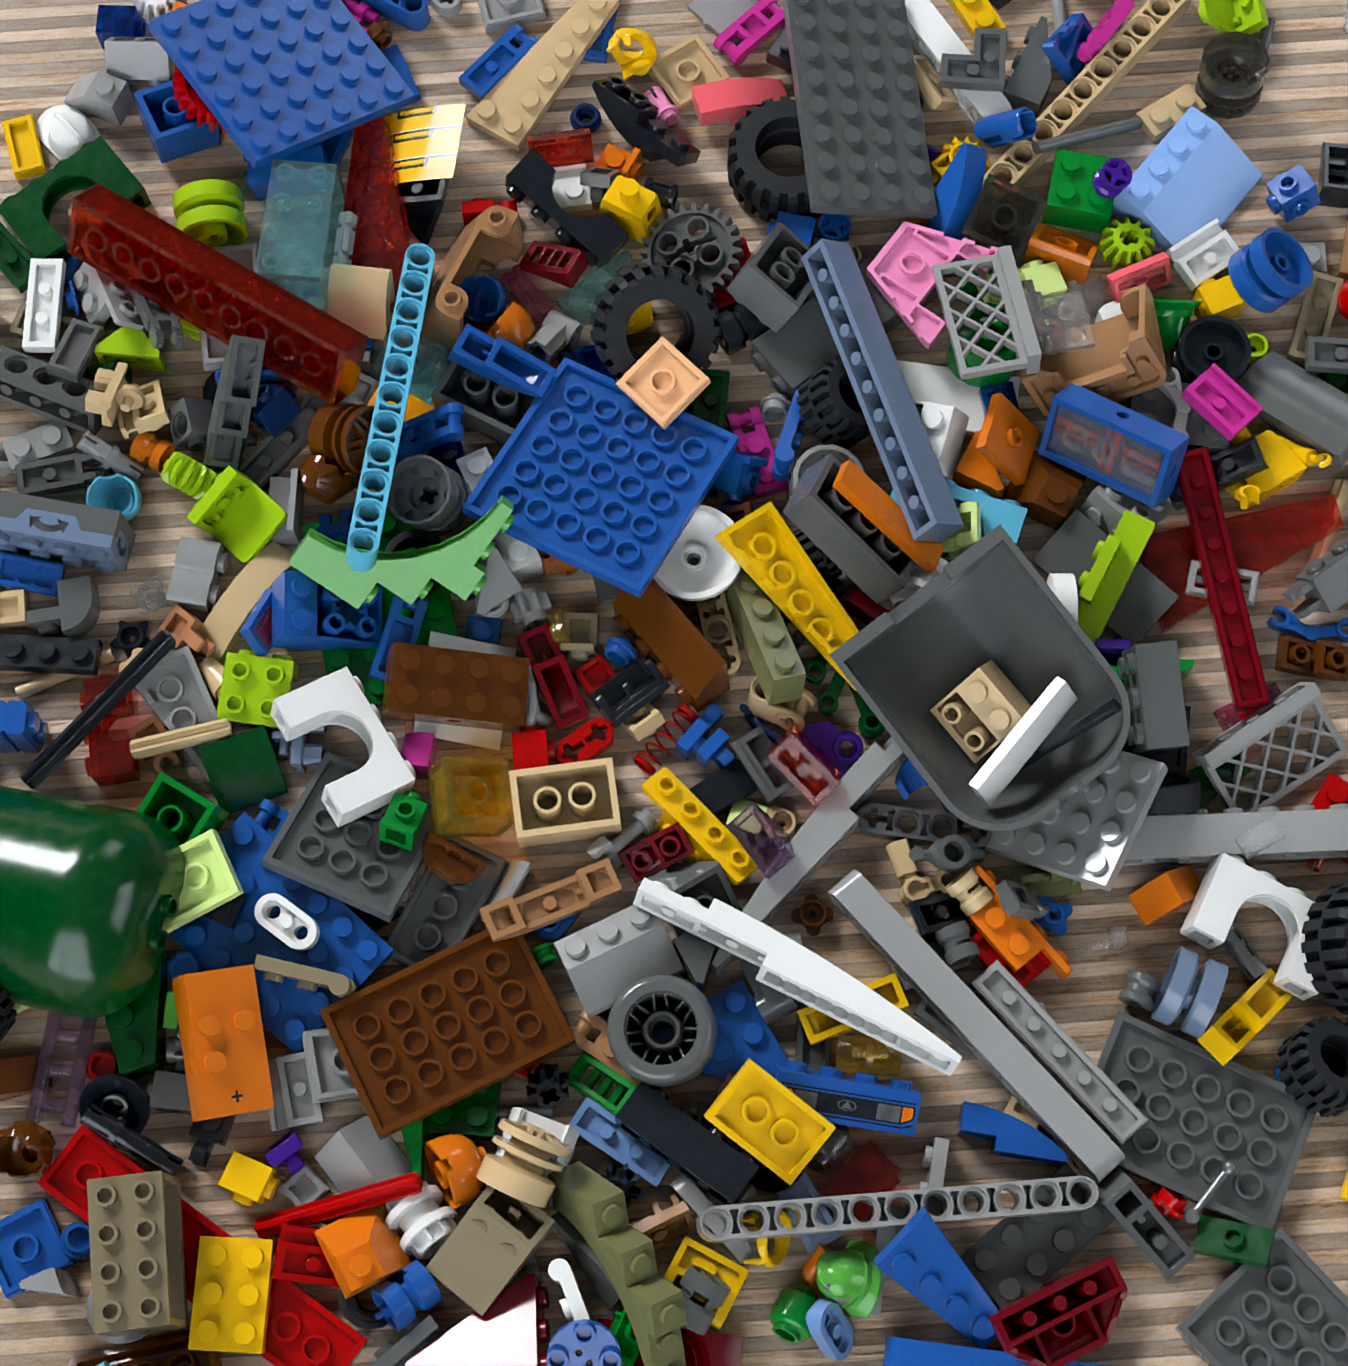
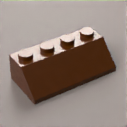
M652 579L641 598L624 590L620 591L612 603L615 612L613 621L622 633L629 632L635 639L633 644L638 652L645 656V658L650 656L666 681L670 680L677 688L675 693L684 705L688 706L691 704L698 713L730 689L727 664L654 579Z

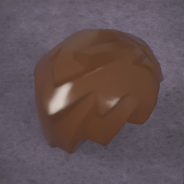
M309 454L301 464L300 479L303 489L309 496L322 503L332 504L351 492L356 486L355 481L351 480L350 475L339 472L338 466L326 464L324 456Z
M29 1120L14 1121L13 1125L0 1130V1173H6L13 1178H27L32 1175L41 1177L53 1160V1148L56 1141L52 1137L51 1131Z

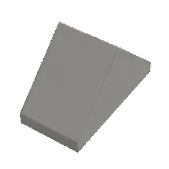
M493 548L484 560L486 565L484 577L487 578V581L477 594L473 616L481 617L522 590V587L497 548Z

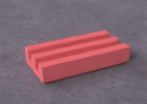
M1163 251L1106 275L1107 281L1110 283L1108 285V291L1111 293L1109 302L1116 301L1120 303L1121 295L1125 291L1146 283L1150 292L1172 283L1170 256Z

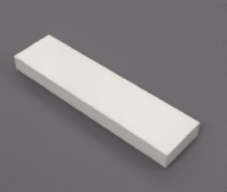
M1057 676L969 782V786L985 804L989 806L993 804L1077 701L1078 698L1065 680Z

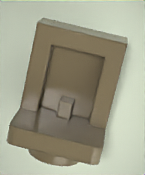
M564 612L563 643H560L561 652L568 655V659L577 661L589 660V655H598L599 614Z

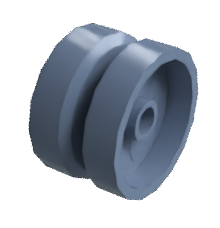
M1180 946L1174 954L1161 982L1162 985L1154 1002L1151 1019L1169 1026L1178 1018L1183 1008L1180 1019L1181 1031L1200 1038L1218 1007L1229 967L1214 959H1209L1202 965L1197 974L1200 962L1198 953Z

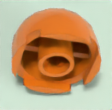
M513 301L486 334L496 340L500 336L525 351L526 343L535 335V324L531 315L520 304Z
M452 1133L426 1142L424 1156L431 1178L436 1177L440 1186L444 1189L441 1191L444 1195L443 1201L446 1206H451L455 1209L475 1199L485 1186V1183L476 1177L485 1154H487L483 1146L476 1147L471 1139L461 1134Z

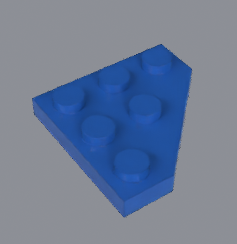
M742 980L707 999L716 1018L718 1039L713 1057L701 1074L725 1080L729 1072L736 1075L748 1058H750L774 1076L775 1065L786 1064L787 1057L771 1029L765 1023ZM667 1024L660 1025L655 1030V1040L660 1043L670 1041L674 1035V1029Z

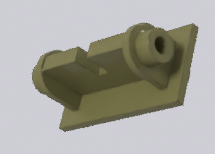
M1033 866L1007 869L1009 881L1024 884L1028 892L1037 890L1042 894V897L1050 896L1054 898L1082 893L1079 881Z

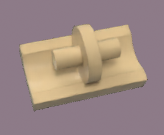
M118 362L114 371L98 368L94 379V389L105 391V393L88 390L86 394L85 411L102 415L103 426L112 427L119 409L129 412L130 410L140 409L144 403L145 397L138 384H129L125 379L128 363Z

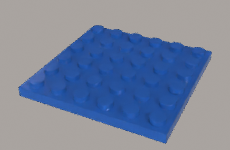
M201 0L150 19L148 23V30L254 169L410 105L415 98V94L373 40L370 39L369 35L341 0Z
M564 357L557 367V371L543 397L535 399L463 504V514L478 521L503 495L513 502L512 514L515 516L511 525L504 532L505 534L641 598L739 444V436L685 411L664 430L617 387V380Z

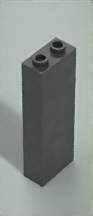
M880 249L859 264L858 267L887 334L901 324L903 320L866 275L867 267L882 250ZM936 286L921 306L924 307L938 297ZM816 296L803 304L776 333L770 328L754 339L750 356L754 366L760 372L765 371L771 378V384L776 392L782 395L785 394L791 402L795 390L799 389V386L802 385V382L829 361L841 358Z

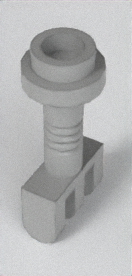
M643 809L641 812L635 811L631 815L633 823L615 839L610 841L602 835L588 847L587 853L592 858V862L596 863L609 858L615 871L622 865L617 854L640 834L643 833L650 836L655 831L654 827L657 825L655 817L646 809Z

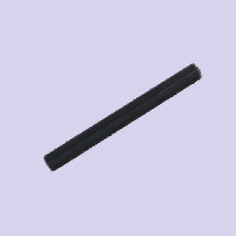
M161 630L21 774V780L31 789H36L176 645L175 638L169 632Z

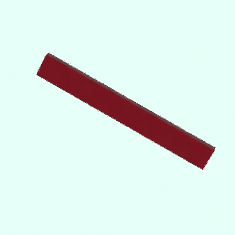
M1208 446L1186 450L1178 474V480L1234 712L1269 706L1271 702Z

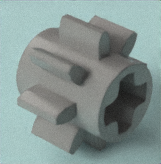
M536 587L519 591L514 595L516 603L510 604L515 623L523 622L526 629L536 628L545 624L549 620L547 613L553 611L547 592L539 594Z

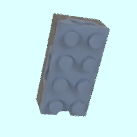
M0 490L1 552L16 555L18 553L26 554L31 558L50 561V559L60 560L63 564L75 568H81L82 564L94 566L96 570L104 573H114L115 570L126 572L136 535L121 511Z

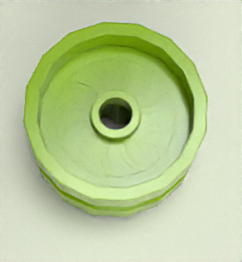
M204 179L183 185L174 192L172 205L173 213L177 220L175 224L176 236L182 248L192 252L194 249L224 247L228 244H231V246L242 245L246 242L249 234L247 220L244 215V197L240 187L225 180Z

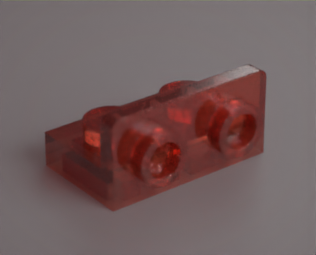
M869 1140L818 1192L823 1197L892 1191L901 1182L896 1176L902 1169L898 1165L895 1166ZM856 1202L853 1207V1214L858 1221H861L870 1211L866 1204Z

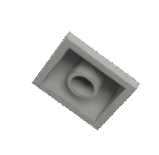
M368 1115L338 1130L315 1156V1159L340 1193L412 1173L409 1160L391 1136L382 1140L379 1139Z

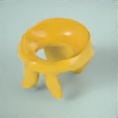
M620 28L616 30L615 34L610 38L608 48L606 49L607 52H611L613 58L620 65L625 81L633 75H645L654 65L658 56L656 41L652 35L636 28ZM632 39L642 45L643 52L622 50L619 43L623 40L625 46L631 47Z
M781 1210L779 1215L781 1224L786 1228H792V1221L788 1213ZM752 1212L749 1216L742 1218V1222L755 1224V1231L760 1228L761 1220L756 1213ZM791 1236L774 1238L775 1247L772 1255L767 1251L768 1238L756 1239L758 1253L761 1258L744 1259L743 1263L756 1266L765 1265L767 1268L773 1269L783 1261L788 1253Z

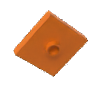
M1001 392L993 394L976 449L1015 486L1025 484L1040 430Z

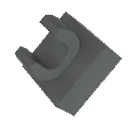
M591 166L580 172V185L591 186L590 200L601 202L615 178L621 175V170Z

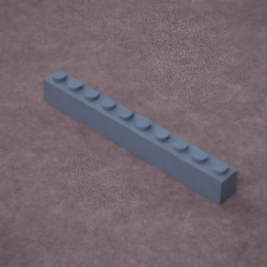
M822 238L801 257L913 540L941 543L963 527L964 523L849 243Z

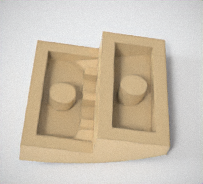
M339 263L330 265L327 297L329 333L388 340L392 322L390 304L395 301L392 270Z

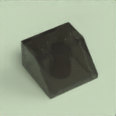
M989 173L961 234L969 240L975 241L976 245L989 249L991 246L998 248L1011 245L1016 266H1018L1048 200Z

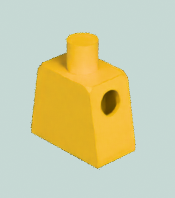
M618 175L601 201L598 215L605 213L628 233V237L644 244L642 237H652L648 226L658 228L660 224L656 217L664 218L658 195L639 185L635 179L625 178L622 175Z

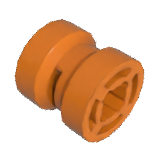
M150 431L138 433L130 448V458L139 463L147 462L151 469L162 473L166 460L171 457L173 452H176V447H174V443L166 439H157L156 434Z

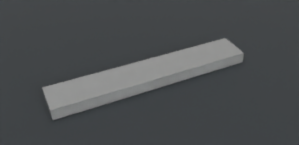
M998 960L970 984L1120 1146L1148 1121L1139 1109Z

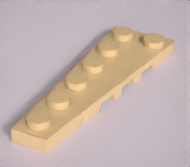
M577 0L467 114V123L520 151L585 57L586 51L591 48L607 22L620 6L619 0Z

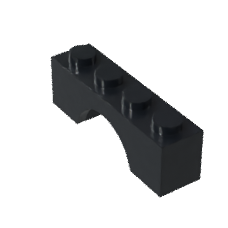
M531 149L506 175L505 186L507 187V193L517 203L523 201L532 209L530 213L538 222L543 225L548 223L556 230L554 234L566 246L571 244L576 249L583 251L589 263L588 266L593 267L595 265L598 269L602 270L626 244L628 233L605 213L592 218H578L562 210L552 192L556 170Z

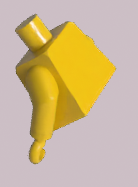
M1245 427L1231 442L1236 445L1253 436ZM1266 430L1257 435L1256 438L1269 468L1225 488V490L1240 501V508L1245 510L1255 504L1259 505L1264 499L1298 481L1306 470V465L1318 464L1319 468L1329 466L1332 462V456L1328 453L1318 454L1314 449L1276 435L1271 430Z

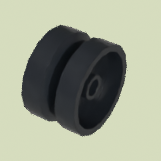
M1218 315L1203 316L1192 321L1183 330L1174 350L1170 366L1178 370L1181 382L1193 383L1215 363L1230 378L1237 382L1245 372L1251 357L1250 339L1244 329L1231 319Z

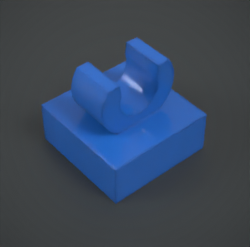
M719 727L696 751L695 760L704 768L712 761L721 769L733 764L735 756L726 748L729 744L730 736Z

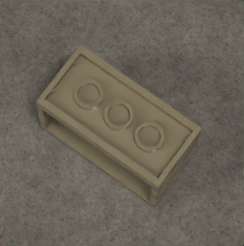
M162 1170L87 1179L94 1334L123 1337L188 1329L180 1179Z

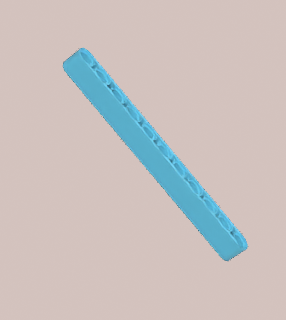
M423 243L412 244L405 252L348 535L346 562L353 570L361 572L373 568L377 561L432 279L435 253L431 247ZM393 373H398L402 376H395ZM392 401V402H395V403H397V404L393 405V404H388V403H386V402ZM380 430H388L392 433H383ZM374 459H383V460H385L386 462H384V463H379V462L375 461ZM369 488H377V489H379L380 491H379V492H372V491H369L368 489H369ZM370 517L375 521L366 522L363 521L361 518ZM364 547L369 551L359 552L355 548Z

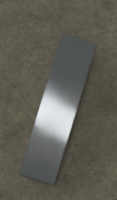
M231 335L214 398L202 464L227 468L229 465L234 469H238L242 439L247 438L252 406L256 407L266 340Z

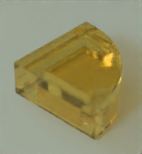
M561 611L549 614L547 620L551 625L549 629L553 640L559 645L560 643L572 642Z

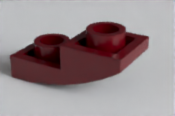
M678 821L621 851L619 854L636 884L643 880L644 877L647 878L692 855L695 851Z

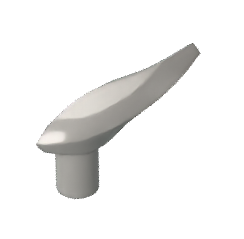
M529 665L525 721L527 726L537 724L542 727H548L551 723V716L540 711L535 680Z

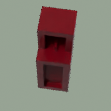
M549 623L515 636L524 657L530 658V667L534 680L557 729L559 730L589 717V713Z

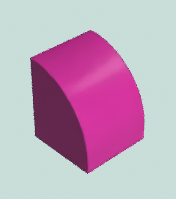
M413 732L404 736L400 755L403 760H408L411 763L416 775L432 777L438 750L435 734Z

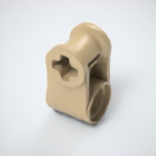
M756 677L751 682L747 706L752 714L759 718L777 724L788 731L800 732L805 727L804 718L808 709L813 708L816 699L811 692L803 688L801 700L768 705L766 699L758 696L764 695Z

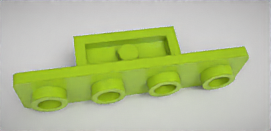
M1129 510L1124 511L1113 535L1109 534L1105 542L1099 540L1091 556L1092 559L1096 560L1091 571H1084L1077 583V590L1080 591L1078 595L1080 599L1078 603V624L1093 644H1095L1096 638H1100L1156 526L1153 521Z

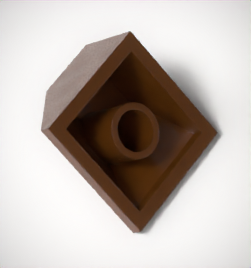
M1034 450L1025 484L1015 486L1010 481L1001 500L1011 499L1017 501L1022 507L1028 508L1027 517L1057 531L1064 524L1087 476L1055 462Z

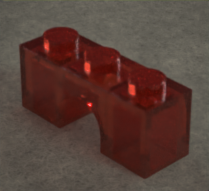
M117 675L83 680L84 692L79 693L81 710L83 711ZM132 690L84 739V743L86 745L89 744L90 754L89 757H85L86 773L88 777H92L99 787L141 781L139 759H134L130 752L129 743L131 739H109V730L115 721L124 717L134 716Z

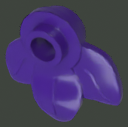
M813 723L802 730L811 745L801 755L798 768L809 774H824L828 788L833 789L852 767L853 763L862 756L863 742L856 733L851 731L840 732L831 723ZM844 741H848L851 744V751L848 754H842L840 751V744Z

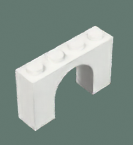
M347 666L273 700L270 714L287 742L322 726L339 725L357 733L366 744L369 754L367 763L357 771L324 787L321 800L338 828L389 804L395 792L404 794L405 791L412 790L416 778L413 766L408 760H403L398 751L396 738L391 732H386L381 724V715L377 707L373 703L369 704L364 696V687L357 676H352Z
M1223 853L1211 860L1179 933L1211 950L1225 942L1236 913L1243 903L1256 902L1263 904L1279 916L1287 933V948L1272 984L1303 1001L1318 995L1319 992L1315 990L1311 983L1313 980L1312 975L1306 972L1304 963L1307 962L1306 955L1301 950V943L1305 942V934L1302 933L1303 924L1309 920L1306 914L1312 903L1315 902L1308 899L1303 891L1293 887L1288 888L1277 882L1272 874L1266 871H1257L1246 865L1244 859L1237 855Z

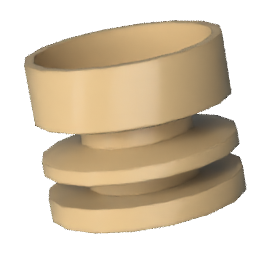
M501 1118L498 1127L512 1135V1137L508 1139L498 1135L493 1136L492 1141L505 1151L502 1157L494 1154H485L476 1177L492 1188L537 1207L547 1208L556 1184L544 1176L543 1173L545 1169L562 1172L565 1166L551 1158V1155L554 1154L568 1158L572 1149L563 1144L554 1134L525 1121H512Z

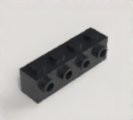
M641 1082L615 1115L616 1126L724 1205L739 1204L759 1176V1166L756 1165V1158L742 1148H739L738 1151L726 1143L728 1139L717 1129L710 1127L707 1130L696 1122L698 1117L688 1108L680 1106L678 1109L667 1101L669 1099L668 1095L657 1086L649 1088Z

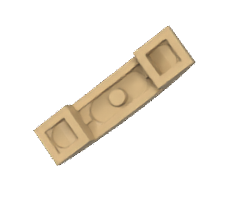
M272 541L244 567L229 585L199 630L201 635L216 645L210 657H213L220 663L223 662L227 652H230L240 640L238 634L265 589L272 588V582L284 570L293 571L295 569L288 564L293 553Z

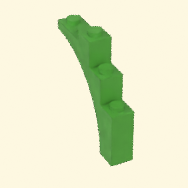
M502 495L482 518L465 531L441 543L409 551H378L375 566L365 572L353 570L348 566L346 562V544L334 541L310 528L291 555L288 564L356 609H359L364 601L369 604L380 589V586L376 584L377 582L412 605L417 597L423 600L434 584L430 580L431 578L466 601L471 593L477 595L487 581V578L484 577L486 565L478 559L485 560L495 546L492 539L500 530L504 533L515 518L512 514L513 502ZM355 548V549H356L357 551H359V552H368V551H369V550H365V549Z

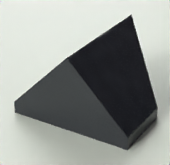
M450 178L420 180L391 185L387 204L423 244H429L445 201Z

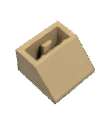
M991 659L975 670L930 711L970 759L977 763L1005 740L1032 706Z

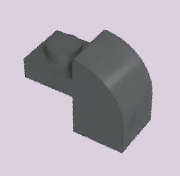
M90 575L56 581L59 606L25 611L26 624L35 635L54 636L59 631H62L67 638H82L93 629L99 618L100 601L98 586Z

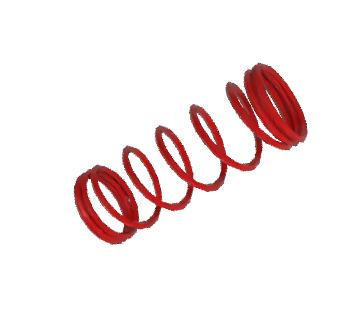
M680 704L677 707L678 711L672 712V717L676 724L668 721L663 723L667 734L662 732L654 733L658 745L653 742L645 744L649 755L639 752L633 757L634 763L646 774L653 776L656 773V769L639 754L650 758L659 766H662L652 755L647 745H654L671 756L659 742L656 735L661 734L677 743L668 732L665 724H671L685 733L686 731L677 722L674 714H680L686 721L693 724L699 716L690 707Z

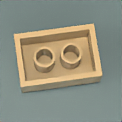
M612 757L509 771L516 838L519 848L598 838L602 835L604 837L620 835L622 833Z

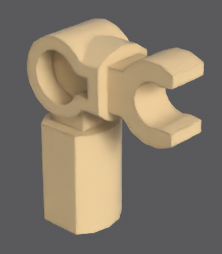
M907 838L891 842L886 846L896 878L901 880L903 884L899 894L904 904L908 906V903L913 900L947 893L945 890L946 886L942 884L941 878L949 876L952 871L939 870L932 878L928 875L918 877V865L908 855L911 846Z

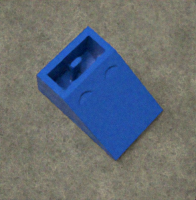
M284 570L272 582L271 647L302 651L377 648L382 634V585L377 582L376 584L380 586V589L369 604L364 601L359 609H356L302 572Z

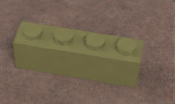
M746 572L739 573L736 580L727 588L726 601L768 705H774L801 699L806 672L778 606Z

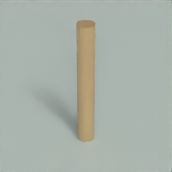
M110 648L102 651L99 667L115 661ZM48 673L14 687L19 700L79 675Z

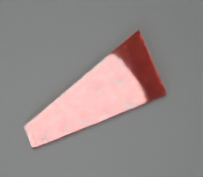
M377 118L354 128L343 212L351 211L357 215L356 229H353V231H356L353 256L349 257V259H352L351 265L391 269L394 292L397 295L405 252L410 246L411 236L404 200L398 188L400 180L393 162L395 153L389 123L383 118Z
M1334 494L1225 518L1237 568L1260 572L1259 577L1273 567H1278L1285 563L1290 557L1302 550L1309 549L1329 535L1338 532L1344 525ZM1190 526L1152 534L1141 555L1143 566L1180 597L1158 621L1162 634L1184 619H1189L1196 615L1201 609L1209 605L1207 599L1185 595L1191 560L1198 561ZM1197 570V574H1196V575H1197V576H1202V575H1201V571H1198V570ZM1240 578L1241 584H1249L1251 580ZM1195 584L1194 587L1204 588V585Z

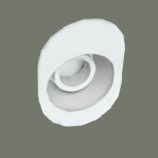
M65 104L56 105L45 110L36 124L41 142L60 161L78 152L85 143L94 141L101 136L94 124L80 110Z

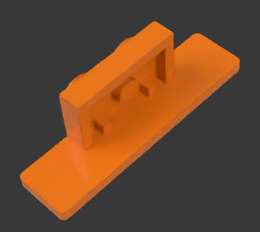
M978 864L973 867L979 876L978 881L980 884L988 887L994 896L987 904L968 918L972 925L1015 973L1042 951L1052 963L1049 968L1061 981L1066 979L1072 972V969L1069 967L1071 963L1068 957L1059 948L1053 949L1045 940L1047 937L1046 933L1035 921L1030 923L1028 920L1009 916L1000 905L1001 899L995 890V887L999 884L997 877L989 869L985 868L983 870Z

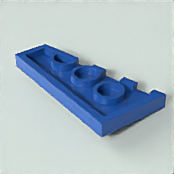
M923 1206L874 1258L875 1264L977 1346L985 1349L997 1336L989 1316L999 1310V1308L980 1282L977 1281L967 1264L959 1256L943 1231L937 1226L927 1209Z

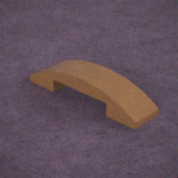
M609 858L576 870L575 875L513 899L512 896L479 908V912L492 941L496 942L516 937L568 918L622 891L623 888Z

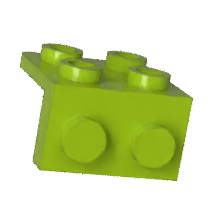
M1199 0L1198 14L1200 19L1236 42L1269 25L1265 0Z
M229 465L215 478L214 484L203 497L195 502L193 509L187 515V518L194 525L211 533L245 564H248L261 552L288 517V513L248 476Z
M239 650V653L227 652L216 713L219 719L228 718L230 722L278 728L270 714L273 700L291 692L292 680L299 681L300 666L295 661H292V657L287 655L273 654L272 658L256 656L251 650Z

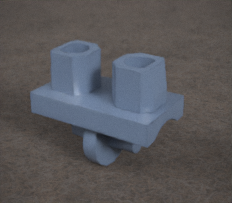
M327 725L312 730L289 742L285 740L281 731L272 732L270 734V742L279 745L280 756H289V748L292 746L290 764L295 766L296 773H306L307 767L318 766L325 755L323 744H308L309 734H326Z

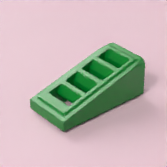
M584 1051L568 1072L569 1086L614 1115L619 1112L638 1087ZM590 1066L595 1068L584 1084L579 1082ZM602 1074L606 1077L595 1092L592 1091V1088ZM616 1083L618 1086L608 1100L604 1099L610 1088Z

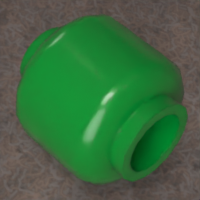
M798 1285L797 1288L786 1287L782 1289L769 1313V1320L773 1325L772 1331L781 1339L797 1344L799 1340L805 1341L811 1338L812 1335L806 1324V1315L809 1308L817 1301V1293L805 1285Z

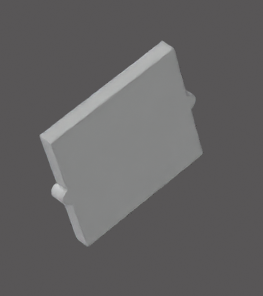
M694 0L688 5V10L702 21L704 28L708 27L718 36L754 6L758 0Z

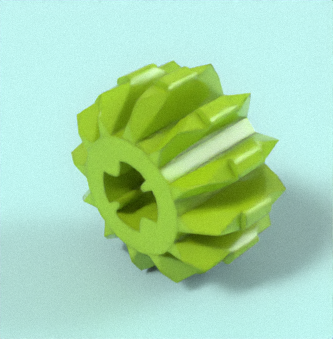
M1128 216L1124 218L1123 223L1114 219L1110 227H1106L1102 231V240H1100L1098 248L1099 251L1103 252V262L1112 261V271L1118 266L1125 268L1152 256L1151 250L1154 248L1155 239L1150 238L1151 228L1141 229V219L1135 224L1130 222Z
M181 452L172 453L171 457L166 460L163 466L164 469L160 474L164 482L196 500L205 495L218 476V473Z

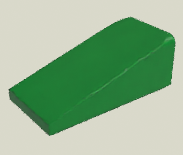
M422 1119L401 1131L412 1172L419 1173L420 1178L424 1180L425 1137L423 1136Z

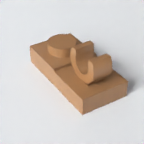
M674 1194L670 1196L673 1206L662 1211L659 1205L655 1203L653 1204L655 1215H650L630 1224L653 1240L654 1251L697 1230L685 1200L679 1202V1199Z

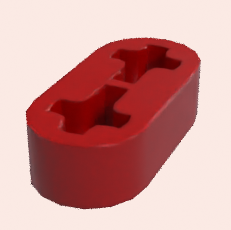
M594 718L562 739L557 744L555 750L558 764L593 760L609 749L614 741V729L611 723L603 718ZM597 728L599 731L606 730L604 741L601 742L597 738L587 743L593 737V729ZM583 746L577 752V760L573 761L571 758L563 759L566 748L569 747L570 750L574 751Z

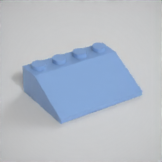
M1191 105L1133 173L1131 183L1115 197L1111 214L1121 221L1128 216L1133 224L1141 219V229L1151 228L1150 238L1155 239L1154 242L1158 247L1167 251L1216 218L1220 221L1218 225L1221 227L1260 181L1263 174L1217 122Z

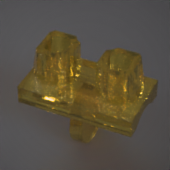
M837 1034L835 1068L848 1073L866 1072L876 1075L900 1076L901 1052L870 1036Z

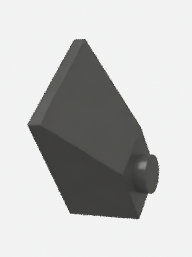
M718 861L675 863L648 878L651 881H659L665 884L671 891L683 897L696 899L707 909H709L714 898L742 912V908ZM667 922L676 937L688 932Z

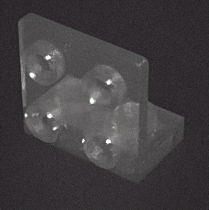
M1032 279L1021 281L1042 356L1096 346V338L1081 291L1042 297L1040 291L1036 292Z

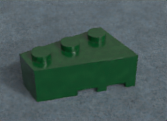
M163 951L152 978L142 992L125 1007L105 1016L120 1075L131 1079L154 1073L155 1070L160 1071L164 1069L166 1028H163L168 992L166 968L170 958Z

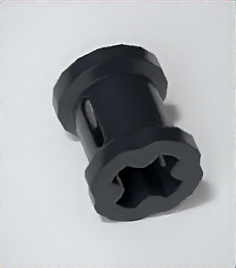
M647 177L643 187L658 195L661 207L666 208V211L669 208L674 210L678 198L679 185L673 184L669 186L654 182L652 177Z

